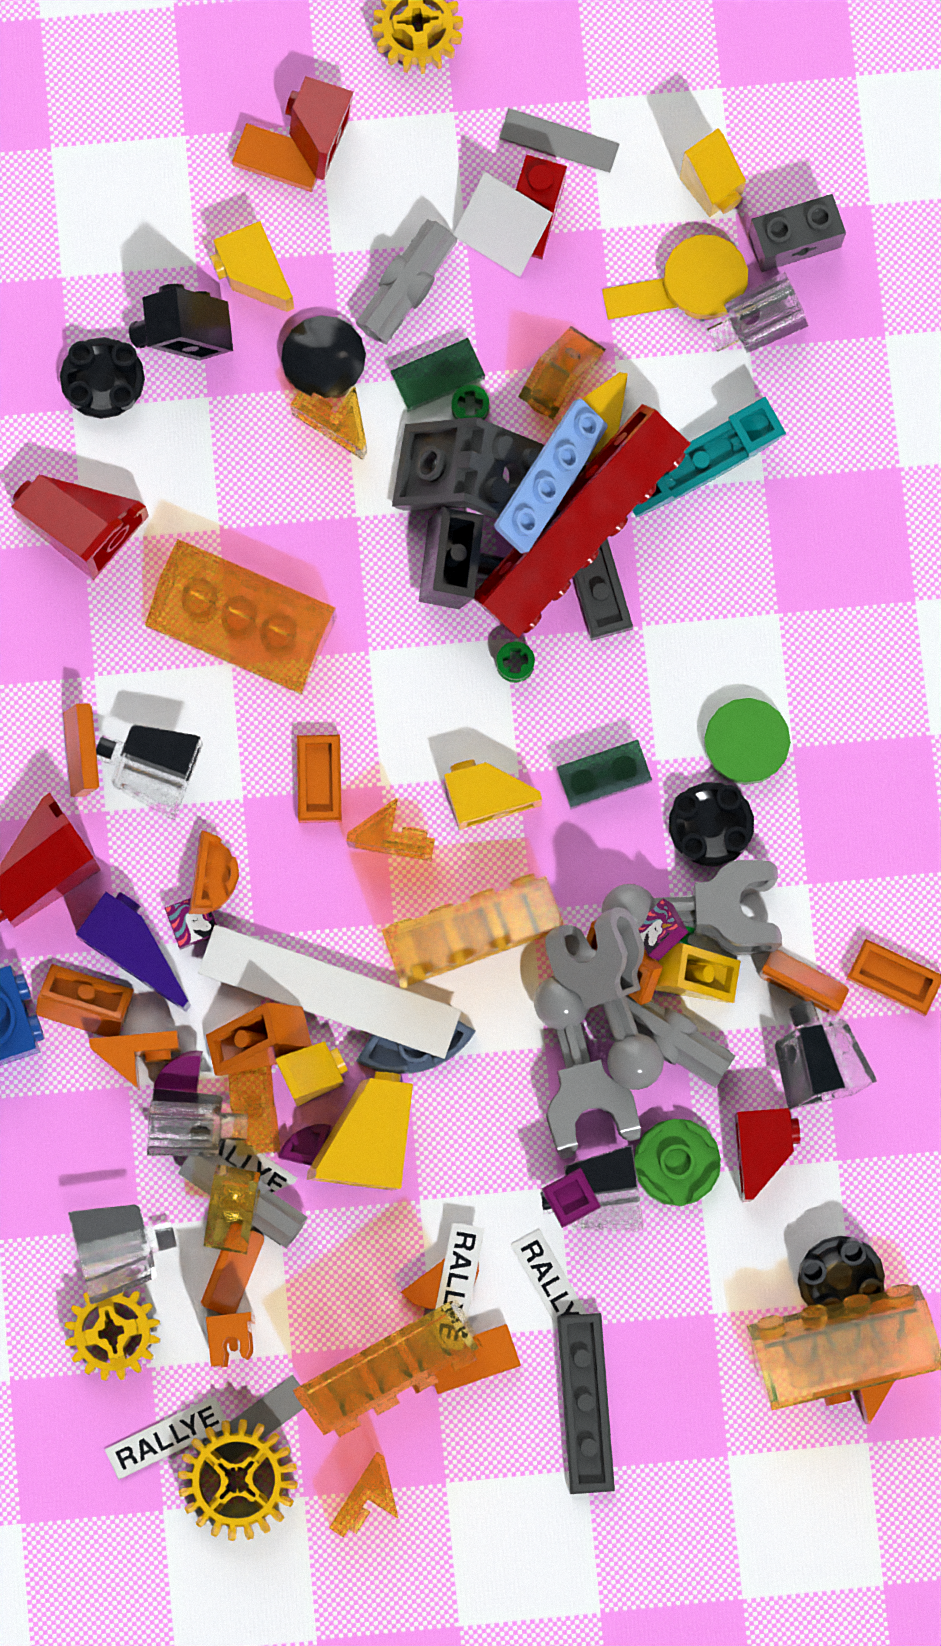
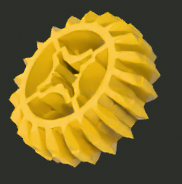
M241 1419L239 1421L238 1433H232L230 1422L225 1420L221 1423L223 1436L218 1437L212 1427H208L205 1429V1433L211 1441L210 1443L205 1445L198 1438H194L191 1441L193 1447L199 1450L200 1453L197 1458L188 1453L183 1454L182 1460L193 1464L192 1472L178 1471V1478L191 1479V1487L179 1489L178 1493L180 1497L193 1494L195 1502L188 1504L184 1509L187 1514L194 1512L198 1508L203 1511V1514L196 1521L198 1527L204 1526L209 1519L215 1521L211 1529L212 1536L217 1537L221 1532L222 1526L225 1525L229 1526L228 1540H236L237 1527H244L245 1537L247 1540L254 1538L253 1524L258 1523L260 1529L264 1533H268L271 1531V1528L265 1518L269 1514L278 1522L283 1521L285 1518L282 1512L276 1509V1506L279 1502L289 1507L293 1505L294 1500L283 1496L282 1493L284 1488H298L297 1481H285L284 1473L296 1471L297 1465L295 1463L282 1465L280 1459L289 1455L291 1450L286 1446L275 1452L272 1446L280 1438L277 1433L270 1435L266 1442L262 1440L261 1436L265 1429L263 1424L258 1423L253 1435L247 1434V1420ZM232 1442H245L257 1447L246 1460L239 1464H232L215 1451L219 1447ZM266 1457H268L272 1464L275 1476L274 1489L270 1499L262 1493L254 1480L255 1472ZM206 1461L213 1466L221 1478V1486L210 1502L205 1498L201 1484L202 1471ZM253 1461L254 1464L247 1471L248 1474L245 1477V1481L249 1484L248 1488L256 1495L253 1496L248 1490L241 1493L240 1488H237L236 1493L230 1491L223 1499L222 1495L227 1491L231 1479L220 1464L222 1463L228 1470L235 1467L236 1472H239L240 1467L246 1469ZM235 1496H243L261 1509L257 1513L244 1518H234L219 1513L224 1505Z

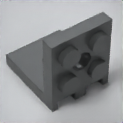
M478 417L405 424L392 507L402 511L466 507L498 519L545 445ZM437 458L436 467L431 472L432 464L434 460ZM505 467L509 472L508 483L503 478V472Z

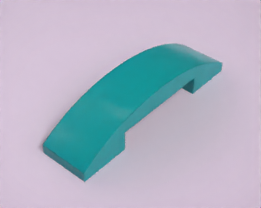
M766 396L730 415L728 421L690 441L691 445L684 451L685 457L681 464L673 471L666 472L655 484L657 488L654 494L646 502L637 504L632 511L637 518L706 485L787 435Z

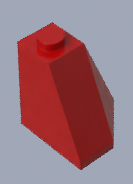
M40 474L33 482L27 480L18 488L12 498L15 503L11 506L15 516L92 580H95L149 517L146 506L138 500Z
M51 793L42 797L0 863V923L8 919L14 928L101 871L95 858L66 815L59 808Z

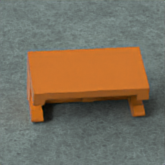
M245 1312L206 1317L211 1367H228L230 1354L227 1351V1346L229 1344L231 1351H237L238 1340L240 1342L239 1352L241 1357L246 1360L251 1358L254 1350L251 1324H256L253 1313Z

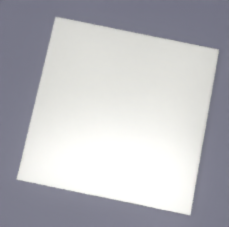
M484 171L453 235L458 240L520 278L553 213Z

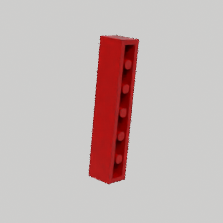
M641 404L577 476L576 481L566 492L555 514L547 522L530 551L520 553L514 547L475 591L473 600L516 637L519 638L522 633L530 632L540 622L542 618L541 612L551 601L558 600L567 592L571 584L570 579L578 570L588 567L599 554L598 548L609 536L612 537L618 534L624 528L628 521L626 516L637 504H643L654 494L657 488L655 484L666 472L673 471L681 464L685 457L684 451L691 443L656 409Z

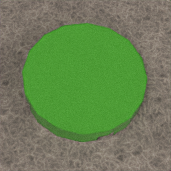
M753 698L735 699L720 707L709 720L704 736L705 753L711 766L726 780L742 785L761 783L776 774L785 763L791 744L789 727L781 713L767 702Z
M671 1119L655 1124L643 1134L635 1149L634 1168L638 1184L649 1197L663 1205L681 1207L698 1202L712 1190L720 1175L721 1158L717 1142L706 1128L691 1120Z

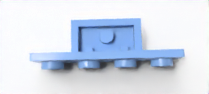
M582 399L572 402L494 524V528L520 553L530 551L547 522L555 514L566 492L576 481L578 473L608 427L607 423Z

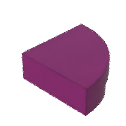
M187 1051L170 1060L159 1071L153 1091L154 1089L198 1093L203 1051Z
M314 1124L297 1131L284 1143L278 1158L311 1166L330 1134L331 1125Z

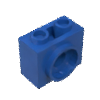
M11 965L0 968V1066L41 1053L38 1041L45 1039L37 1014L29 1017L24 1000L32 997L24 973L16 975Z

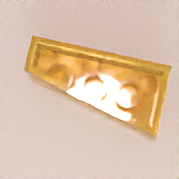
M534 873L511 881L510 888L495 892L494 888L486 889L469 897L470 901L455 906L453 903H448L430 910L428 915L415 919H403L382 929V941L399 988L403 989L546 937L553 928L564 925L547 877L544 876L536 879Z

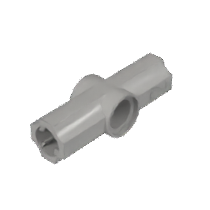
M427 219L420 227L416 236L411 240L402 256L398 254L385 270L379 282L380 288L356 321V326L375 341L387 345L394 333L402 325L412 308L416 309L429 293L435 281L434 275L456 245L457 237L437 221L434 222Z
M626 995L625 997L638 1033L652 1038L659 1045L664 1061L672 1065L677 1063L716 1088L736 1055L717 1044L716 1041L698 1032V1027L676 1011L667 1007L663 1009L652 1001L640 1005L629 995Z
M196 1146L178 1172L179 1175L216 1200L214 1203L244 1224H252L262 1231L261 1233L286 1249L297 1237L308 1219L307 1216L271 1192L272 1188L242 1167L239 1166L237 1169L207 1146Z

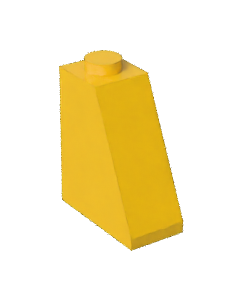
M375 1072L374 1078L362 1080L308 1169L306 1180L391 1191L401 1189L413 1084L400 1082V1074L389 1072Z

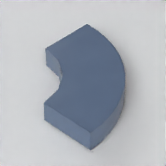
M458 1020L445 1059L372 1034L356 1062L378 1072L396 1074L424 1072L444 1064L458 1054L468 1044L476 1030Z

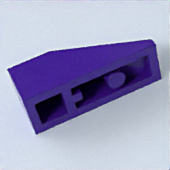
M105 891L77 931L76 936L78 939L187 1012L191 1004L143 917L137 913L141 906L122 892L113 897Z

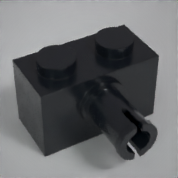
M166 284L159 287V292L142 297L144 320L132 322L129 326L130 340L136 348L140 347V349L147 346L198 361L233 351L228 301L211 297L210 292L207 291L193 292L186 290L182 284Z
M442 507L428 519L418 602L459 610L474 599L477 578L486 580L505 557L480 552L484 515Z

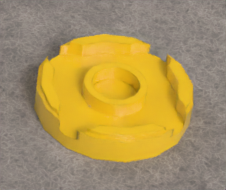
M700 234L683 240L672 250L664 267L663 285L668 299L675 307L677 305L680 310L684 311L686 315L694 319L712 320L727 315L728 309L740 303L748 286V268L743 254L733 243L717 235Z

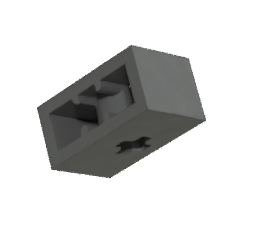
M832 193L752 218L748 235L762 273L841 248L846 230Z

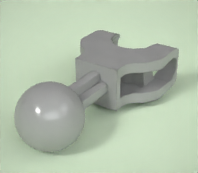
M731 861L722 867L712 880L694 883L691 897L653 898L651 893L642 886L623 884L612 889L602 904L601 913L614 907L628 910L639 929L646 920L649 911L664 898L674 905L683 923L694 922L695 936H709L715 939L720 947L733 955L771 953L782 946V934L778 926L774 923L751 920L743 913L740 902L746 895L768 891L775 885L778 879V868L770 861Z
M614 907L603 912L597 918L594 925L598 945L597 951L591 948L581 929L576 926L562 925L553 928L545 939V946L555 978L563 986L575 991L580 996L585 1009L601 1004L615 1040L607 1058L610 1075L615 1082L627 1089L640 1090L651 1086L662 1073L664 1065L663 1054L659 1045L652 1038L638 1033L625 997L641 989L637 972L643 960L645 947L633 916L628 910L620 907Z
M555 975L545 979L535 992L534 1008L538 1018L546 1026L556 1030L566 1069L557 1071L560 1086L557 1094L551 1100L546 1113L547 1122L558 1155L562 1159L572 1157L577 1151L578 1143L575 1123L580 1114L588 1109H602L610 1114L622 1139L627 1141L639 1139L641 1127L632 1091L622 1087L614 1079L610 1078L605 1073L601 1060L591 1062L581 1025L589 1008L585 1009L580 996L575 991L563 986L555 978Z

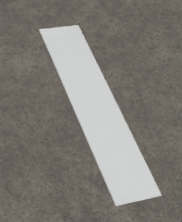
M214 925L197 973L287 1005L301 1006L304 1011L443 1059L446 1057L462 1011L456 1007L218 925Z

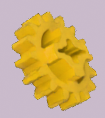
M381 0V6L384 10L377 9L373 13V19L378 23L372 26L373 38L380 39L377 42V51L379 53L390 51L388 54V64L391 66L398 60L403 61V72L408 73L412 64L418 65L421 74H425L426 64L431 62L437 69L442 68L441 56L444 55L447 58L453 59L455 49L452 44L459 45L462 43V33L457 30L463 28V17L454 16L459 11L458 2L446 3L447 0ZM425 4L432 6V7L435 8L437 11L431 10V9H430L429 7H427ZM407 5L400 15H395L399 9ZM420 22L423 31L415 32L413 23ZM435 39H441L437 45L428 49ZM398 43H403L411 50L403 48Z
M118 1284L115 1293L110 1295L107 1287L101 1285L99 1286L100 1297L94 1298L91 1294L85 1292L83 1297L87 1305L84 1308L72 1305L70 1308L78 1317L76 1322H65L64 1327L74 1331V1337L67 1339L65 1346H77L78 1352L71 1359L74 1363L85 1359L88 1363L85 1366L84 1373L87 1375L92 1374L96 1368L101 1369V1380L108 1381L111 1371H116L120 1380H126L127 1368L131 1367L135 1372L141 1373L143 1370L139 1360L142 1357L149 1360L154 1359L155 1356L148 1350L149 1344H158L161 1342V1339L151 1335V1329L156 1328L161 1323L159 1319H148L147 1314L154 1308L152 1303L142 1306L137 1304L140 1300V1292L135 1291L127 1298L125 1297L124 1286ZM115 1303L128 1306L137 1314L138 1318L124 1319L118 1315ZM99 1307V1319L92 1329L84 1331L87 1318ZM108 1313L116 1326L124 1328V1334L117 1337V1353L111 1340L102 1338V1332L108 1330ZM142 1335L139 1347L127 1358L126 1347L131 1339ZM98 1345L105 1349L110 1363L100 1361L94 1357L87 1347Z

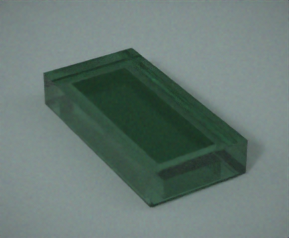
M469 338L390 371V375L407 412L450 395L463 385H473L485 379V373Z

